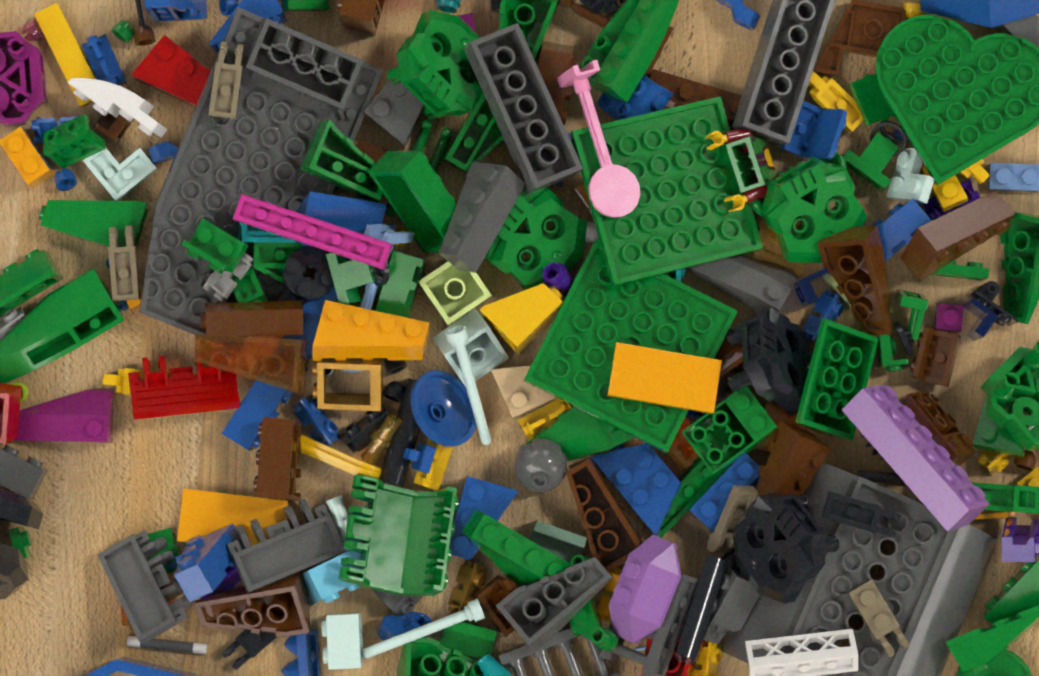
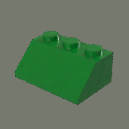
M36 249L25 256L26 260L18 265L12 263L2 270L4 274L0 275V317L8 310L20 306L64 279L47 251Z

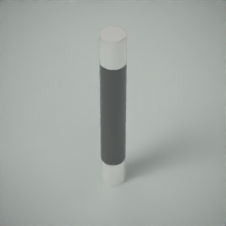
M128 635L127 646L207 654L208 645L203 643L153 638L142 645L138 641L137 636Z

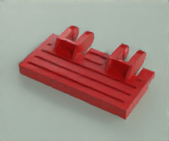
M211 350L210 358L213 366L203 367L201 351L195 352L197 375L193 374L192 366L170 368L171 377L167 378L164 355L158 356L160 372L150 373V361L148 357L142 358L144 380H140V372L128 373L134 420L240 408L234 362H224V372H220L217 350Z

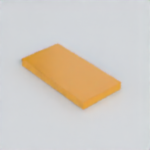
M616 342L607 396L713 414L722 360Z
M183 488L177 541L187 542L197 535L203 537L233 523L235 527L241 525L245 529L251 546L258 544V541L251 529L250 521L258 520L266 540H268L269 537L265 528L287 520L284 507L289 505V501Z

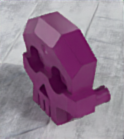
M18 32L0 33V123L6 127L26 125L34 111L44 102H47L44 56L37 47L27 42ZM19 74L21 87L11 82Z

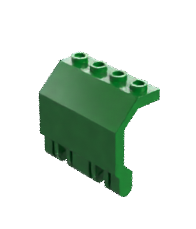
M354 475L351 497L369 502L368 508L349 506L348 513L351 515L347 517L344 537L347 541H344L343 548L361 553L360 560L350 557L342 558L340 565L344 567H340L338 579L343 582L357 584L359 587L400 596H435L443 592L448 583L446 567L452 554L449 545L450 538H452L455 531L453 515L458 507L457 488L446 486L439 491H414L384 484L376 478Z

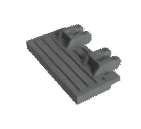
M305 499L300 500L299 508L306 521V524L301 526L298 523L293 508L290 505L284 507L287 520L265 528L269 537L268 540H266L258 520L250 521L251 529L258 541V544L251 546L245 529L241 525L235 527L241 546L238 540L228 543L227 547L247 593L346 552L325 504L314 508L318 518L315 520Z
M145 530L135 536L132 534L97 555L138 641L142 645L188 619L189 616L185 609L196 601L189 602L185 595L172 603L169 602L183 593L178 582L164 589L172 584L164 566L174 560V555L172 551H167L149 560L148 558L166 548L168 544L164 537L150 542L149 535Z

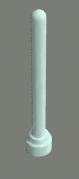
M455 326L446 330L445 334L448 343L456 350L481 443L489 445L491 443V436L465 346L468 333L465 326Z
M478 598L469 601L468 605L464 606V610L364 648L361 655L363 658L368 659L467 619L469 622L485 619Z

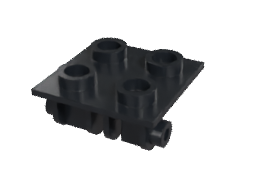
M989 281L979 286L977 290L975 289L965 295L970 299L969 304L979 311L985 309L992 314L991 320L1003 327L1005 324L1010 326L1018 323V319L992 302L1000 290L996 282Z

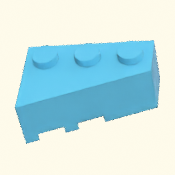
M347 551L302 574L309 594L310 606L323 599L327 604L339 598L338 592L345 588L349 592L359 588L357 584L343 582L338 578L340 567H344L340 565L341 559L350 557L360 560L361 553Z

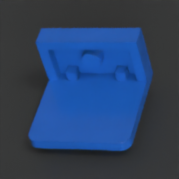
M643 75L628 102L602 93L597 101V105L614 119L621 120L663 110L673 93L652 81L646 75Z
M803 101L790 143L781 145L779 149L806 160L816 157L820 160L830 161L837 152V143L841 131L846 125L847 111L843 109H822Z

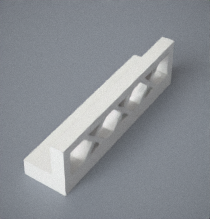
M853 629L745 641L749 676H820L858 671V650ZM848 639L850 646L839 648L834 645V642L836 640ZM817 642L822 645L820 650L812 651L807 648L810 643ZM789 645L796 649L793 653L789 654L780 651L783 646ZM764 649L769 653L763 657H753L752 650Z

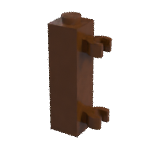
M279 300L272 302L226 303V301L205 303V312H200V327L206 328V337L303 334L302 302Z

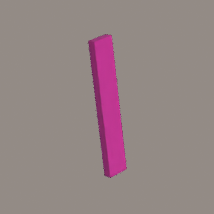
M243 194L240 196L233 216L235 221L385 270L393 246L391 243Z

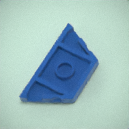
M647 443L593 456L594 462L654 535L657 536L661 531L660 528L666 514L668 515L672 507V501L679 492L682 485L681 482Z

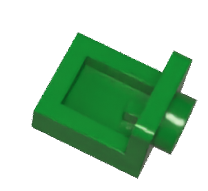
M23 527L9 529L13 547L19 549L24 559L32 557L29 548L32 545V540L28 530L24 531Z

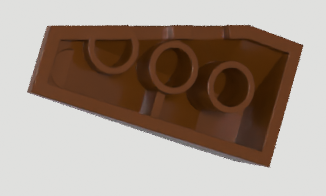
M877 225L852 227L819 240L817 244L823 266L827 273H831L838 283L837 289L840 294L844 293L851 304L850 310L863 331L869 335L891 334L892 324L884 250Z

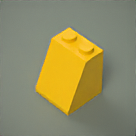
M543 283L487 304L480 309V313L485 322L520 355L554 321L563 304L561 299L563 296L555 287L548 288Z

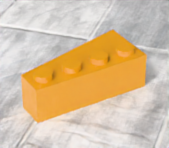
M325 300L312 346L313 361H322V358H335L336 361H346V358H363V361H373V358L423 360L429 337L430 323Z

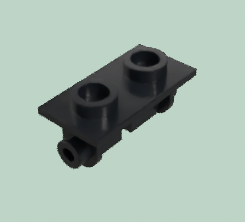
M383 404L381 412L367 411L364 418L357 423L349 424L344 429V433L340 435L353 453L357 450L360 452L374 441L368 434L370 431H373L379 437L392 427L391 424L395 420Z

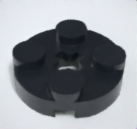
M309 246L301 247L292 252L284 264L282 273L283 282L287 290L294 296L304 298L305 300L319 299L327 294L334 284L326 257L328 253L322 249ZM309 266L310 269H315L314 280H311L309 277H303L304 267Z

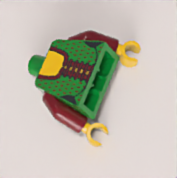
M748 129L727 131L723 134L719 131H714L704 137V139L711 138L714 144L707 147L708 150H714L723 145V143L726 144L742 196L738 194L724 199V202L732 200L734 203V207L729 209L728 212L742 210L745 203L749 204L766 196L768 183L776 176V170L764 139L756 138Z

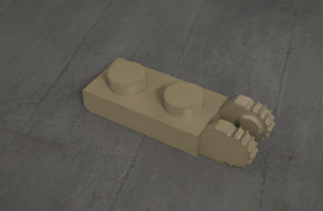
M221 41L219 58L215 65L209 116L235 119L243 68L241 60L244 45L238 44L235 49V65L224 63L228 46L227 42Z
M132 225L125 228L127 247H118V231L116 227L109 228L110 248H108L113 301L140 299L136 246H134L135 240Z
M733 485L715 531L709 536L707 543L709 552L718 553V551L726 554L732 552L734 547L732 531L737 524L746 518V510L759 493L753 486Z
M872 579L848 592L874 638L880 642L889 657H892L895 653L893 647L884 636L891 631L895 634L900 646L904 649L909 646L908 641L899 629V623Z

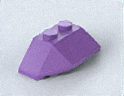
M652 535L628 555L609 602L612 630L617 636L637 644L642 638L650 635L662 626L681 579L676 544Z

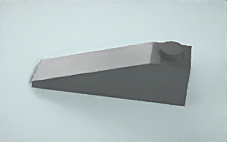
M742 255L685 268L757 312L769 307L779 312L798 278L775 263Z
M593 557L568 567L563 572L550 577L546 576L528 586L524 585L516 588L498 603L496 607L531 650L535 652L555 636L612 579V576Z

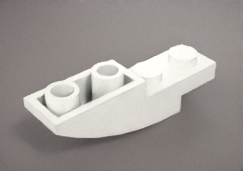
M71 78L68 82L76 88L73 92L76 96L85 102L91 99L95 102L93 108L104 116L110 113L117 118L120 114L130 122L134 118L140 122L138 128L149 136L155 133L162 138L168 130L149 116L154 106L134 92L116 84L97 79Z

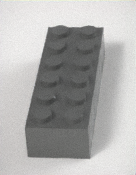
M772 0L731 128L735 130L748 129L756 138L764 139L766 142L776 146L790 143L835 0Z
M516 23L471 41L464 51L521 179L526 183L525 188L528 194L579 173L583 167L519 24Z

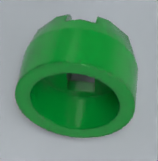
M127 20L119 21L111 30L124 43H128L132 39L135 31L134 26H129L130 22Z

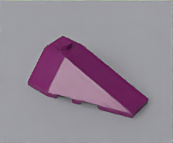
M84 390L22 409L19 414L18 437L14 440L112 443L114 390Z

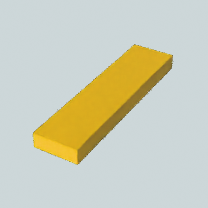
M55 3L35 13L34 16L67 82L71 78L96 79L59 4ZM69 84L72 92H74L76 88ZM74 94L81 108L93 102L91 99L85 102Z

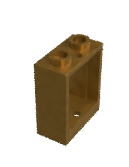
M322 358V361H313L312 374L317 376V383H313V399H317V409L381 412L383 402V358H373V361H363V358H346V361H336L335 358ZM325 369L370 371V394L326 393Z

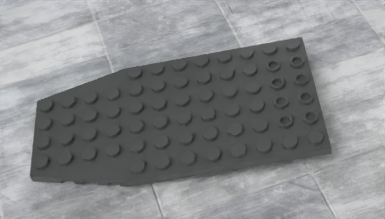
M237 7L223 40V42H227L228 46L224 60L226 64L235 65V49L238 44L244 45L241 60L243 68L235 119L209 116L215 65L219 58L218 52L155 203L139 308L141 314L236 352L240 350L249 336L206 337V328L200 327V312H205V303H215L220 300L202 288L210 274L214 272V270L208 267L210 262L204 258L199 261L188 255V249L181 245L183 240L190 241L202 218L238 239L239 222L233 220V216L241 194L296 212L309 191L332 195L335 188L334 185L300 170L320 121L330 119L343 135L348 136L354 142L365 116L363 111L370 104L383 73V70L363 62L364 60ZM244 242L249 245L245 253L252 258V242ZM253 268L268 302L275 301L280 292L285 289V284ZM234 291L230 293L227 299L224 298L222 300L226 301V303L238 302Z

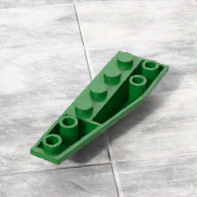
M627 0L601 30L579 69H582L590 62L598 61L600 71L588 79L590 85L609 97L628 102L654 59L669 28L679 0Z
M94 268L48 294L0 340V383L10 382L47 365L124 321L121 309L116 301L112 300L111 293Z

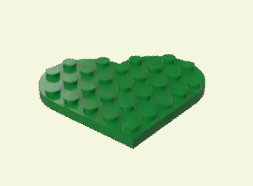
M920 15L909 18L895 26L884 38L878 49L875 61V77L878 88L930 176L935 179L936 186L1028 133L1039 124V48L1025 38L1007 35V33H997L974 40L965 28L951 19L948 20L934 15Z

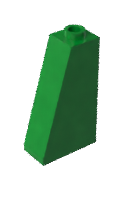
M48 200L47 205H43L40 210L39 220H41L40 225L44 228L109 248V228L116 227L118 231V247H127L125 228L132 225L135 240L134 246L137 249L150 205L143 201Z

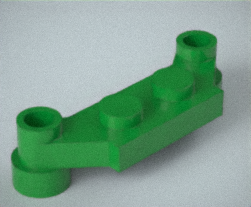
M575 555L572 557L570 564L573 566L591 558L589 556ZM592 598L569 621L572 633L576 636L583 635L595 643L599 649L610 652L616 648L618 637L615 632L606 628L603 629L600 626Z

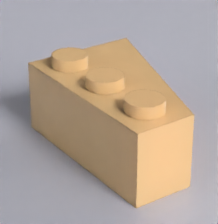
M531 365L491 369V373L512 419L557 399L524 381Z

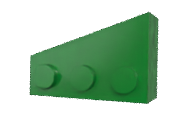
M483 91L473 110L468 112L442 158V161L463 173L469 171L472 162L482 160L504 139Z
M330 119L320 121L300 170L367 201H380L383 194L368 172L376 163L367 154L362 153L348 136L343 135Z
M1036 555L1035 562H1024L1018 573L1014 577L1011 576L1002 586L1003 590L997 596L993 595L985 603L984 618L991 624L1001 619L1014 618L1017 613L1039 605V555Z

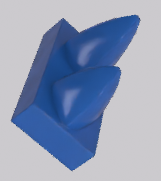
M311 629L310 633L290 636L285 641L284 646L291 653L296 654L298 659L285 665L281 673L285 676H321L318 629Z

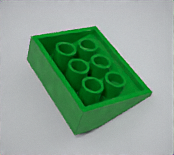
M822 318L796 423L828 436L848 440L854 439L856 426L842 409L863 388H867L879 338Z

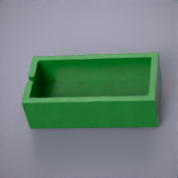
M387 151L368 172L408 231L415 233L413 238L423 252L438 253L454 213L456 200L448 193L442 184L441 177L434 172L428 163V158L421 151Z

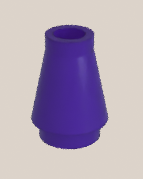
M549 263L542 273L544 283L550 287H555L559 292L567 296L573 284L570 274L562 263Z

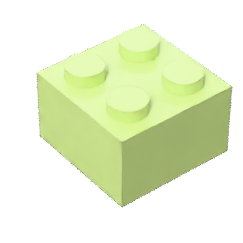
M449 261L418 281L448 327L492 298V295L477 273L460 271Z

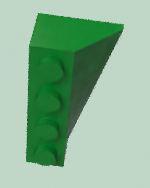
M476 508L462 530L501 571L515 582L518 588L538 582L546 576L550 577L563 572L571 566L569 562Z

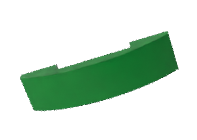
M971 482L973 486L979 487L986 496L985 499L989 505L984 510L1039 514V487Z

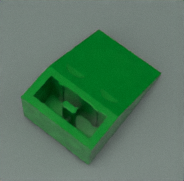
M747 386L734 392L715 406L713 414L706 413L681 433L712 475L762 444L779 430L777 429V424Z

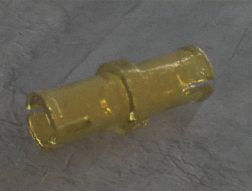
M388 413L378 431L372 433V440L361 454V458L364 461L366 458H369L368 464L375 465L385 447H389L392 443L391 438L402 424V420L399 417L397 420H394L395 414Z

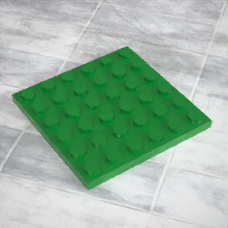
M721 96L600 124L612 164L620 165L631 171L640 186V198L637 206L632 212L623 217L611 218L602 215L594 208L589 199L588 187L591 177L601 167L588 127L570 132L575 152L583 167L580 172L612 286L763 248L751 203H745L742 210L728 212L729 209L734 207V203L732 200L724 202V199L728 196L738 194L742 196L726 144L723 143V145L714 150H708L707 147L714 144L711 138L704 139L705 136L714 131H719L722 134L730 131Z
M595 239L524 381L667 453L688 410L607 396L616 342L714 359L738 311L665 274L612 286L600 241Z

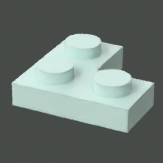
M106 147L105 150L83 160L115 201L121 200L157 170V167L141 148L120 164Z
M904 148L898 155L897 164L889 183L886 197L906 202L913 198L917 203L927 204L935 179L928 175L919 174L923 162L914 148Z

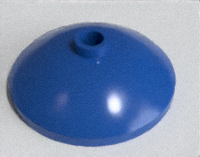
M440 370L429 371L420 376L412 387L410 398L412 413L419 428L429 439L442 446L455 447L468 441L476 429V422L464 384L452 374Z

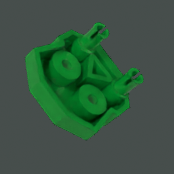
M434 10L422 13L413 36L405 39L396 53L399 65L387 70V79L389 81L392 80V84L401 82L423 103L424 115L431 114L427 117L428 119L449 115L461 116L473 110L482 94V89L464 51L471 41L480 37L457 15Z
M812 157L768 183L766 196L761 198L764 202L760 211L768 228L776 233L783 258L786 261L822 263L817 244L819 240L852 227L863 226L868 216L853 194L855 185L848 171L842 166ZM807 194L806 200L801 198ZM835 201V206L830 209L829 204ZM801 220V226L795 228L796 222Z
M523 188L484 258L505 274L510 273L523 290L530 289L544 283L542 273L549 263H562L565 265L568 273L573 269L584 254L587 222L564 209L563 201L548 188H543L531 194H528L526 188ZM552 221V228L547 230L546 223ZM522 223L523 230H517ZM527 252L528 258L522 261L521 255Z
M1038 341L1032 349L1019 347L980 387L986 392L987 396L986 415L999 428L1004 429L1006 427L1017 444L1028 451L1039 450ZM1023 411H1026L1029 416H1026Z

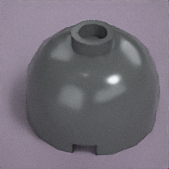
M539 438L533 439L532 443L527 445L525 443L521 445L516 452L514 465L518 481L526 489L541 493L551 491L560 485L567 469V456L561 451L562 447L549 439Z

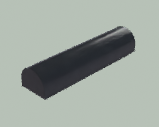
M407 378L404 395L400 402L382 464V472L378 478L379 480L404 487L411 460L403 458L405 448L415 449L420 428L412 413L410 400L412 387L416 380Z
M709 554L708 556L706 555L676 650V661L696 664L727 562L721 558Z

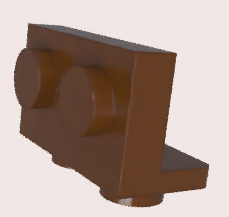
M925 326L917 340L919 350L917 358H914L911 364L912 377L921 382L949 387L961 336L933 330Z
M497 575L473 595L476 599L478 598L480 605L502 636L507 637L515 629L496 605L518 587L511 578L506 579Z

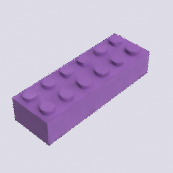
M884 384L863 388L842 409L946 531L969 525L989 505L985 499L984 492L979 487L973 486L967 479L968 475L965 470L951 461L949 452L944 447L937 445L932 439V433L915 420L913 411L900 403L896 392L891 387Z

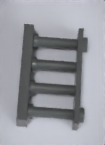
M681 573V579L662 626L646 636L653 641L648 655L623 646L625 639L617 636L618 644L616 648L610 652L601 650L599 657L617 662L618 657L622 656L642 664L644 668L641 674L645 676H665L699 579ZM610 623L609 630L613 631L612 623Z
M571 627L559 631L535 652L527 644H524L498 655L501 664H508L509 668L512 667L515 676H526L522 663H524L523 657L531 654L534 658H537L543 676H555L547 657L549 653L547 648L557 645L559 649H562L571 675L583 676L571 645L573 644L572 639L578 636L572 633ZM582 635L583 640H587L600 676H620L618 671L610 673L606 660L599 657L601 649Z

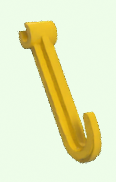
M301 434V453L353 475H364L376 479L380 476L382 472L380 467L359 460Z

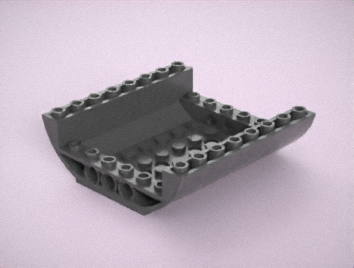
M824 463L803 495L806 496L804 499H808L809 502L807 511L825 533V537L828 535L836 536L832 540H839V549L836 552L825 553L824 567L815 578L807 579L795 602L784 604L760 595L741 630L736 632L728 631L721 651L748 663L745 641L851 629L848 625L850 616L853 614L860 615L848 592L872 579L869 570L873 565L878 564L883 567L884 575L879 580H872L899 623V629L908 641L909 646L905 649L900 646L895 634L891 631L884 636L893 647L895 655L889 657L863 620L862 627L853 630L858 650V671L820 676H941L951 653L946 641L958 636L998 540L971 525L946 531L924 504L860 476ZM828 491L882 507L881 509L900 514L899 521H893L879 515L877 522L878 526H886L895 530V537L876 531L872 533L822 518L821 515ZM887 539L891 540L895 546L893 553L890 555H884L880 551V544ZM836 640L834 645L838 646L841 640ZM815 642L810 643L807 648L815 651L820 650L822 645ZM790 645L783 646L780 649L785 654L793 653L796 650ZM764 649L752 650L753 657H763L769 653Z

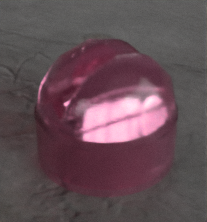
M35 19L23 25L21 32L22 34L27 33L24 37L25 40L34 42L44 37Z

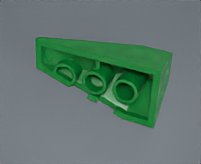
M573 406L568 412L563 411L559 414V419L552 426L543 428L525 445L532 443L533 439H549L562 447L561 451L566 454L568 461L610 450L632 439L633 436Z
M423 637L403 645L397 667V676L484 675L477 664L479 660L463 655L457 649L452 650L445 647L437 640Z

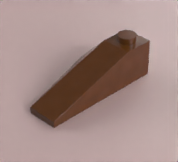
M302 572L293 574L250 593H247L245 586H241L196 600L194 603L202 627L234 630L235 628L251 630V633L270 632L280 637L310 633L311 630L309 594Z

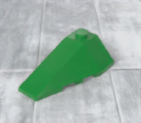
M502 0L500 3L499 30L518 23L536 62L557 11L559 0Z
M1013 211L1015 215L1009 223L1010 228L1000 235L1001 244H1004L1005 260H1002V269H1005L1006 284L1003 286L1004 310L1018 319V322L1029 324L1039 301V216Z
M1039 605L1017 613L1014 618L1009 617L996 621L990 625V628H978L946 641L949 650L963 672L971 671L974 675L987 670L986 664L993 662L1039 622Z

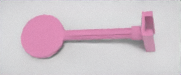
M594 60L582 69H579L578 65L572 66L561 74L557 81L559 88L574 86L576 94L579 95L601 168L590 179L588 187L589 199L594 208L602 215L611 218L623 217L632 212L637 206L640 198V186L631 171L620 165H613L590 94L591 87L588 79L600 71L598 61Z

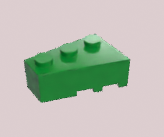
M393 250L391 258H388L387 261L389 280L386 285L378 287L376 298H379L376 308L372 307L371 310L409 318L419 287L418 281L421 280L426 264L423 259Z

